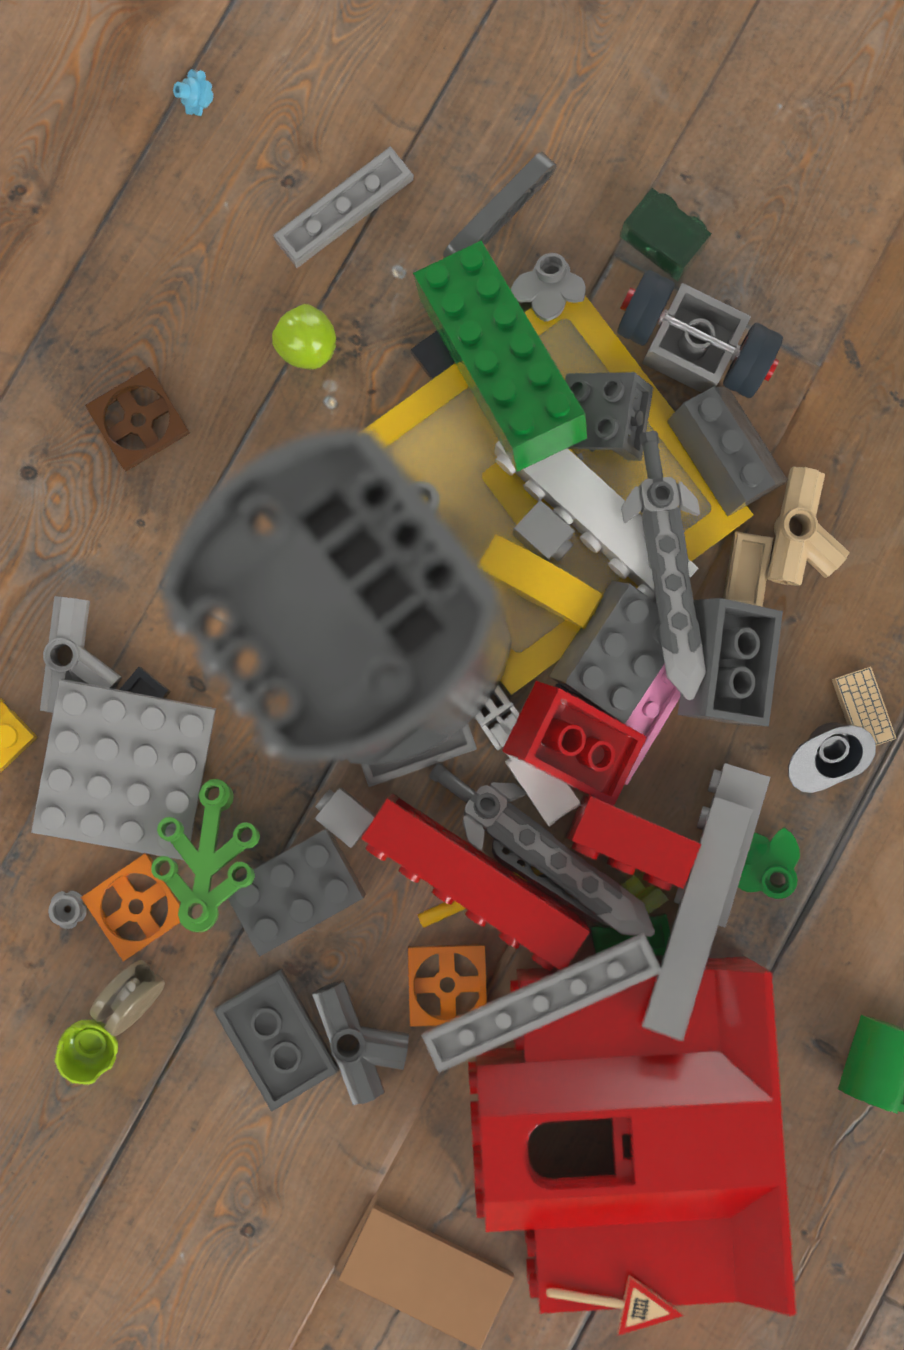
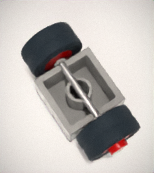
M647 270L637 289L635 290L630 287L620 307L625 313L617 328V333L620 336L644 346L645 343L647 344L657 322L661 325L642 364L703 393L718 385L729 361L732 360L723 385L744 397L752 398L763 380L769 381L779 363L776 355L781 347L783 336L774 330H769L766 326L754 323L742 344L738 345L751 316L684 283L681 284L669 310L664 309L675 287V283L651 270Z

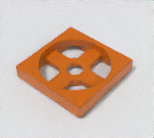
M147 853L81 897L123 962L181 923L178 916L181 902L165 881H161L153 876L151 866L154 861ZM131 873L144 874L153 878L157 883L144 892L136 891L127 876ZM113 886L122 899L121 908L107 917L102 909V903L106 891ZM166 896L168 912L164 924L160 927L151 912L153 904ZM133 899H139L143 903V910L139 914H134L129 909V904ZM128 921L137 922L146 937L138 941L121 938L117 929Z
M485 944L408 946L410 1027L439 1026L461 1016L456 1015V997L461 992H478L479 998L470 1011L487 1004ZM454 953L468 958L477 968L478 975L460 976L455 971ZM439 954V971L435 976L417 977L416 972L420 965L430 956ZM445 977H450L455 982V987L450 992H444L440 988V982ZM435 993L440 998L441 1015L427 1013L417 1001V994Z

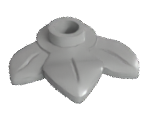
M548 253L538 259L533 271L523 273L517 277L511 291L519 303L532 302V309L539 319L550 321L562 313L566 301L582 302L585 298L586 286L581 277L570 272L569 264L561 255Z

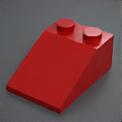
M536 681L502 752L598 800L614 806L647 736L558 687Z

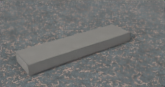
M390 146L273 234L274 240L295 267L298 268L414 180L413 174Z

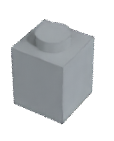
M539 500L514 527L512 535L535 555L548 562L552 558L559 562L573 546L569 540L574 530L546 504Z
M339 788L336 793L329 789L315 806L320 811L315 819L350 848L365 833L376 816L343 788Z

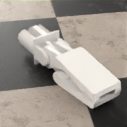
M499 685L495 689L494 694L502 706L497 708L491 698H489L485 707L490 714L484 717L481 711H479L475 717L497 751L501 748L503 749L519 716L513 703L509 701ZM511 711V714L503 720L501 716ZM497 720L498 723L491 729H488L487 726ZM506 754L509 757L505 761L506 765L549 827L559 818L581 805L568 784Z

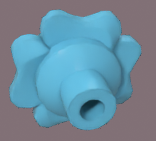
M189 70L188 78H184L182 82L174 84L173 93L175 97L181 98V103L185 105L187 115L195 114L196 116H201L203 109L208 108V105L213 101L212 84L206 80L204 71L199 70L196 72L195 70Z

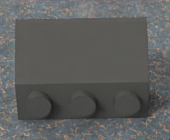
M712 387L684 402L667 421L727 517L787 483L788 479L730 389L726 387Z

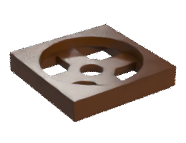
M150 367L85 405L125 471L190 434ZM140 387L155 391L160 398L145 407L137 404L131 392ZM118 401L125 412L123 420L108 428L105 423L107 408ZM169 412L168 428L164 436L159 440L153 430L154 422ZM137 413L143 414L146 419L145 423L140 427H135L131 422L133 415ZM133 434L141 438L146 449L130 450L119 446L117 442Z

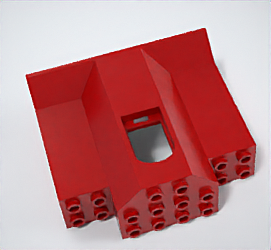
M746 956L708 958L682 1041L641 1027L657 975L513 1039L514 1048L491 1049L475 1056V1061L468 1062L470 1095L477 1094L478 1101H470L477 1218H485L486 1232L524 1230L527 1257H533L526 1259L530 1299L538 1300L540 1314L622 1309L548 1297L546 1291L549 1288L624 1300L630 1275L672 1306L738 1302L787 1316L796 1315L771 971ZM556 967L552 971L545 968L516 969L517 980H510V993L560 970ZM612 1118L615 1175L548 1179L540 1177L533 1170L528 1159L527 1150L531 1132L537 1125L549 1121ZM622 1134H630L632 1157H623Z

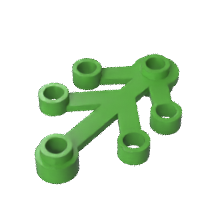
M219 779L205 782L199 792L200 802L205 806L199 851L185 835L184 826L177 819L166 817L159 822L157 827L160 838L170 842L195 874L192 890L178 874L179 868L175 860L167 856H160L154 860L151 866L153 876L161 881H165L181 902L178 910L179 920L187 930L192 932H204L210 929L217 921L219 914L218 906L238 889L248 887L255 877L251 866L244 862H236L229 868L228 878L210 891L212 876L243 850L254 847L260 839L259 830L255 826L247 822L241 823L234 829L233 838L216 851L221 812L227 810L234 799L231 787ZM213 788H219L220 794L218 798L209 800V792ZM175 823V833L172 836H166V827ZM246 829H251L253 833L252 838L247 842H242V832ZM169 862L170 871L162 876L160 874V867L163 863ZM241 868H246L247 877L243 881L237 882L235 878L236 872ZM201 904L203 913L199 918L194 919L192 917V909L196 905Z

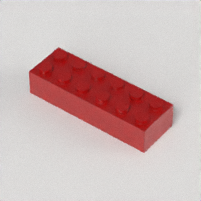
M394 793L386 799L361 838L368 843L365 849L373 856L382 861H385L387 857L391 858L401 865L398 871L405 877L416 883L420 879L424 880L434 887L431 892L437 898L449 905L456 901L467 909L465 915L482 927H485L488 922L500 931L498 935L500 939L515 949H518L520 945L529 949L533 953L531 958L549 971H552L554 967L559 970L567 968L590 933L584 918L528 881L522 879L484 852L479 851L470 843Z

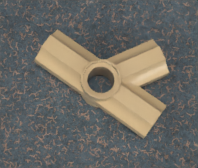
M807 467L790 468L781 514L774 524L776 537L767 580L784 585L801 586L806 561L826 578L837 570L850 554L845 547L818 523L816 518L825 474L819 472V470ZM790 518H796L801 522L802 533L800 536H796L790 531Z

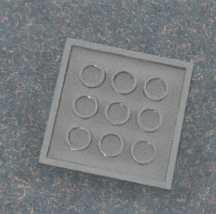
M65 679L59 680L31 833L184 860L170 842L160 838L157 827L162 819L173 817L183 824L184 833L191 841L216 708ZM175 823L166 827V836H172L175 833Z

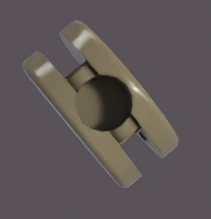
M136 961L118 974L100 993L90 1009V1015L97 1022L110 1016L105 1025V1030L111 1036H117L133 1025L149 1009L162 992L165 981L158 974L154 975V972L150 970V966L145 961Z

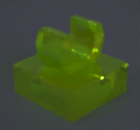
M635 876L622 884L624 889L644 903L648 914L668 901L660 887L651 885L645 889L640 880Z

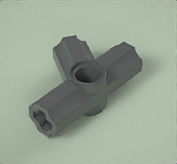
M344 980L323 986L312 992L330 1042L331 1053L338 1063L352 1104H365L375 1100L378 1096L385 1093L375 1065L404 1069L409 1033L361 1026ZM345 1034H352L359 1040V1045L350 1051L343 1050L338 1045V1039Z

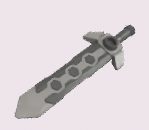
M648 431L639 435L640 444L643 446L648 479H645L638 487L635 486L622 505L621 511L624 523L628 522L640 511L643 513L642 522L649 567L652 570L666 675L687 700H692L705 676L706 669L699 623L696 620L688 570L689 561L680 510L696 516L700 514L697 497L682 482L677 484L675 479L663 477L658 447V433L656 431Z
M438 763L431 771L429 778L439 782L466 803L462 822L468 843L476 849L482 851L484 831H487V834L575 897L581 905L620 934L639 935L644 933L645 936L654 935V928L642 901L605 873L598 871L555 839L553 834L514 805L508 803L526 795V792L515 783L492 782L490 786H481L476 792L448 771V768L441 763Z

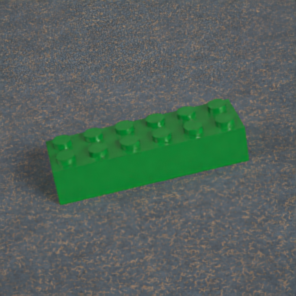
M482 241L474 243L413 273L423 307L516 472L587 439L586 418L583 409Z

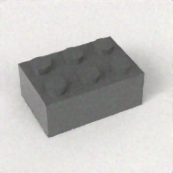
M611 581L585 629L580 628L549 677L589 705L625 724L665 664L659 632L660 622L657 603L631 584Z
M723 598L693 600L696 620L699 623L706 673L692 700H687L680 692L678 715L736 725L769 727L783 611Z
M325 829L253 869L255 873L253 882L248 887L238 889L228 900L260 957L365 897L366 893L333 833ZM247 873L237 878V882L243 881L247 877Z

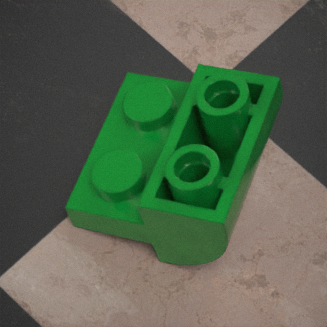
M861 1014L838 1090L875 1107L898 1114V1111L904 1113V1029L892 1023Z

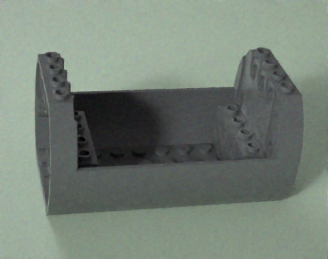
M343 430L305 436L274 448L238 471L208 497L183 530L172 552L161 592V597L170 607L165 613L168 621L181 636L191 635L200 647L195 652L199 662L213 677L218 673L231 688L225 693L229 702L243 717L250 713L261 728L256 733L260 743L271 756L276 757L280 754L283 759L308 761L339 759L342 762L347 758L350 763L388 764L407 760L436 748L464 728L484 708L488 699L494 694L504 674L512 644L498 591L372 431ZM261 514L275 525L271 531L265 533L258 532L257 521ZM224 610L228 617L226 629L217 636L210 635L208 630L209 618L213 613ZM254 650L258 656L257 669L249 676H242L237 666L238 659L243 652ZM283 689L289 697V707L283 715L274 717L268 710L267 701L274 691Z

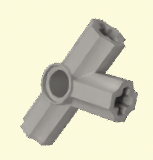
M54 596L49 643L43 651V660L46 666L40 711L53 713L58 684L61 679L116 689L122 679L119 674L84 648L90 601ZM64 645H68L73 652L72 661L66 666L59 662L57 655L59 649Z

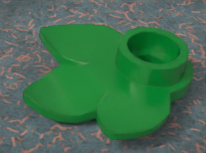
M783 827L773 836L771 841L766 836L754 832L738 888L746 892L762 891L765 895L774 899L786 898L795 891L798 878L794 868L800 859V849L792 832ZM773 873L783 874L786 879L785 882L781 885L774 884L770 879Z

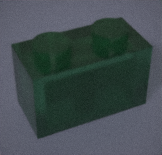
M651 188L624 221L620 237L678 281L703 251L712 233L707 230L704 222L698 217L688 216L679 209L676 201L666 193H659Z

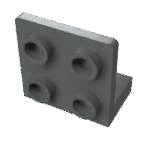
M635 372L567 374L565 381L585 413L587 439L568 447V449L613 450L628 461H642L643 446L640 444L639 435L647 431L653 387Z

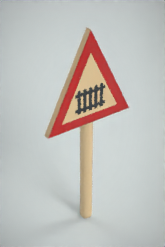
M630 1275L624 1300L549 1288L546 1291L548 1297L622 1308L617 1332L618 1336L684 1316L682 1312Z

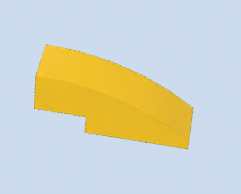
M497 534L494 535L477 565L487 578L515 591L520 597L583 629L587 627L603 598V594Z

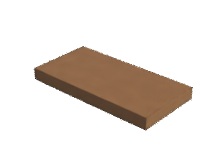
M373 1204L338 1280L473 1348L481 1350L513 1282L514 1273Z

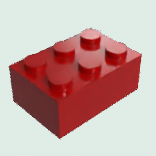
M582 796L581 805L577 808L566 834V838L574 841L571 849L597 860L599 853L609 857L606 864L632 876L636 869L645 872L643 880L669 892L672 885L684 888L702 844L594 797Z

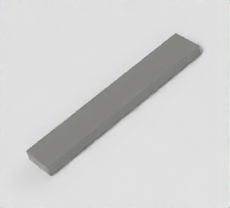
M718 797L713 798L699 841L702 845L688 876L660 968L662 972L657 975L641 1027L679 1041L683 1040L753 812L752 809Z
M642 933L424 1032L422 1037L436 1069L440 1073L661 973L662 970L645 934Z

